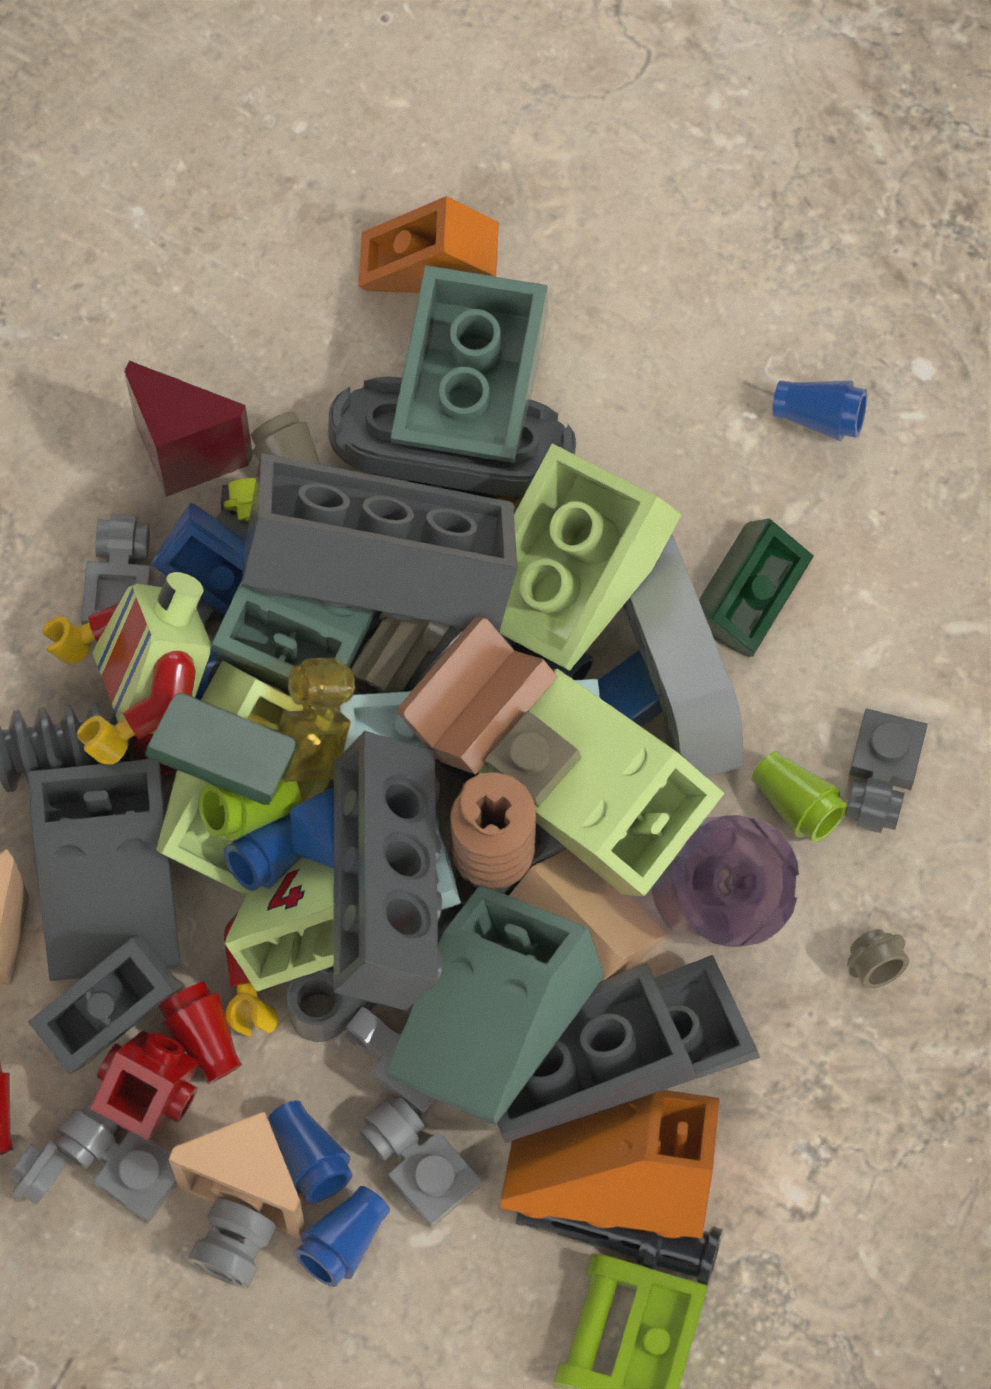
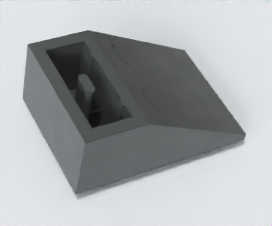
M152 759L28 772L32 834L50 981L83 978L128 940L137 936L144 937L168 969L181 968L172 861L170 857L156 850L167 811L165 782L160 763Z

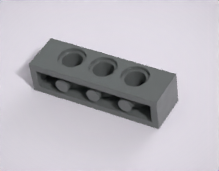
M364 731L334 762V992L407 1010L425 992L437 984L443 968V954L438 949L437 922L442 910V896L437 891L436 866L441 852V838L436 834V806L440 796V782L435 778L434 750Z

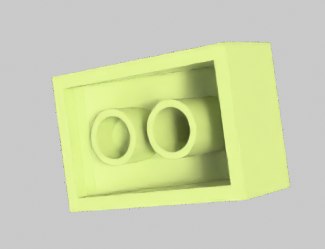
M552 443L514 514L518 568L499 633L570 671L653 570L682 514L658 496Z
M222 660L201 700L293 737L297 741V748L287 774L291 775L299 785L301 803L323 793L334 774V762L342 755L340 723ZM177 770L156 850L247 895L248 889L244 888L235 879L224 857L225 847L233 841L224 836L216 837L210 834L200 816L199 796L203 787L211 783Z

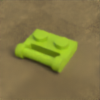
M591 1254L585 1273L591 1280L566 1364H558L553 1381L554 1386L560 1389H679L708 1286L614 1257ZM623 1286L636 1290L612 1376L592 1371L616 1287Z

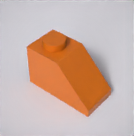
M445 196L365 230L361 234L358 287L366 291L420 293L425 265L496 277L499 222Z

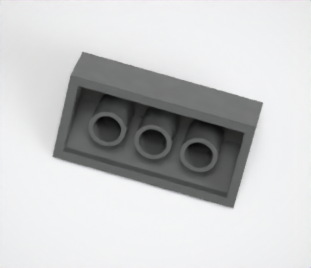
M261 453L244 548L242 585L256 587L266 594L275 596L289 593L320 599L322 602L337 608L357 606L383 611L387 615L400 620L419 618L446 623L459 631H464L475 617H482L488 619L496 630L500 632L518 568L513 502Z

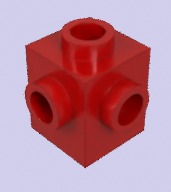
M142 1030L124 1046L115 1043L107 1053L97 1073V1078L102 1080V1083L90 1109L114 1121L122 1128L149 1140L169 1120L172 1119L179 1123L189 1110L198 1090L196 1086L190 1084V1081L200 1061L185 1054L182 1045L173 1038L160 1033H147Z

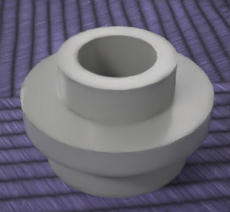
M49 1141L42 1151L32 1144L29 1145L7 1176L17 1183V1186L11 1193L13 1198L19 1201L24 1196L35 1205L39 1203L68 1162L55 1153L58 1147L56 1144Z

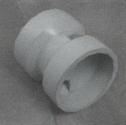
M216 1198L208 1215L211 1225L205 1238L195 1242L188 1257V1262L221 1281L237 1287L249 1288L257 1271L254 1259L259 1248L269 1245L275 1232L276 1224L264 1215L228 1199Z

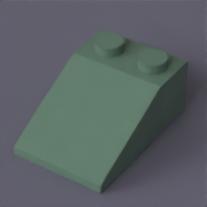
M425 265L390 438L391 443L515 463L537 373L548 316V285Z

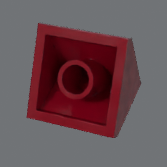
M129 360L124 373L135 423L166 497L249 465L253 453L246 405Z

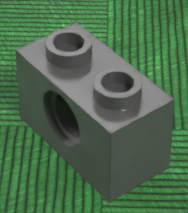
M137 936L128 940L29 1020L28 1023L66 1071L71 1074L82 1069L183 986L144 937Z

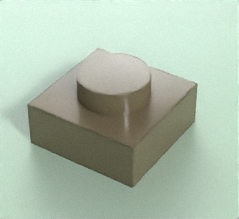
M527 711L485 761L488 768L493 772L513 776L525 785L534 800V804L539 807L581 759V756L576 747L530 711Z

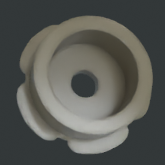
M881 929L864 933L850 947L852 954L847 960L849 974L852 977L859 978L863 985L869 989L879 988L894 981L906 970L909 964V958L903 950L905 947L904 938L900 934L885 933Z

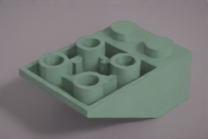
M241 581L212 642L214 660L219 663L223 660L264 683L332 712L347 679L346 676L351 670V666L362 647L378 610L357 606L337 608L322 602L320 599L289 593L282 596L270 595L256 587L242 585Z
M479 885L443 932L438 944V949L443 954L441 976L437 984L414 1003L386 1074L393 1081L496 1125L605 975L588 927Z

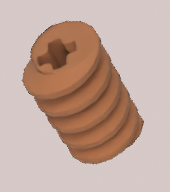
M498 772L484 773L466 781L460 795L454 802L450 815L454 866L461 877L475 887L483 885L493 890L507 888L519 881L531 867L535 852L536 814L534 800L525 785L513 776Z

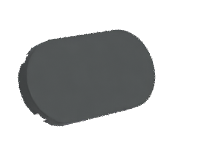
M377 377L365 380L363 388L356 389L351 393L350 387H348L335 397L329 410L328 438L333 450L343 461L361 471L380 476L504 497H524L552 443L574 455L576 450V437L570 425L568 424L567 428H565L558 421L557 412L533 400L529 402L515 463L391 443L390 438L402 378Z

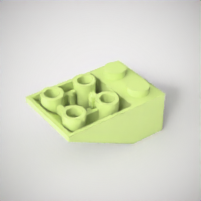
M555 669L554 672L558 677L529 711L579 750L581 759L539 807L534 804L535 822L622 895L645 896L721 799L724 792L671 747L562 671ZM485 763L477 773L484 774L492 773L493 771Z

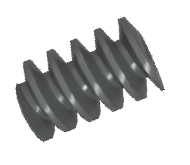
M97 702L89 704L86 720L93 716H102L104 718ZM64 705L60 724H53L46 708L42 707L38 708L34 727L27 726L20 710H13L8 729L2 730L0 726V781L6 792L17 790L22 772L29 783L28 772L102 764L84 750L85 744L77 738V731L84 722H79L71 705ZM113 710L111 719L105 720L114 727L118 724ZM129 739L127 750L118 762L130 761Z

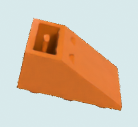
M662 1090L512 1140L500 1209L517 1211L532 1218L551 1216L585 1221L592 1226L600 1228L619 1226L653 1231L667 1238L687 1236L702 1239L713 1173L720 1098Z

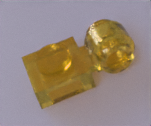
M308 658L301 665L295 666L291 670L288 681L291 699L295 704L302 705L303 710L282 712L278 732L293 737L297 741V748L285 782L334 779V762L343 754L351 721L338 709L343 703L349 702L354 693V676L350 667L346 664H341L336 658Z

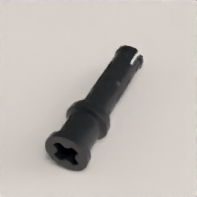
M517 1212L516 1224L542 1229L563 1237L619 1251L623 1254L637 1257V1264L655 1269L657 1266L695 1276L697 1283L707 1286L712 1276L723 1234V1229L713 1226L708 1232L703 1231L702 1239L687 1236L667 1238L653 1231L619 1226L600 1228L592 1226L585 1221L551 1216L532 1218Z

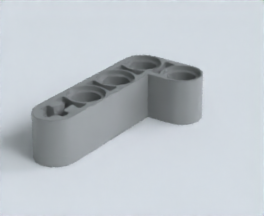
M671 534L653 570L623 607L664 713L667 745L679 753L705 777H710L740 769L744 766L741 714L733 685L676 541Z

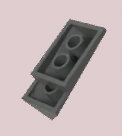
M710 955L653 978L646 963L601 981L497 1124L504 1142L506 1143L760 1058L757 1047L714 956Z

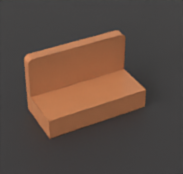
M475 617L400 704L397 713L426 747L435 751V757L440 762L476 775L486 763L485 759L524 714L534 706L558 676L544 659L514 651L488 619Z

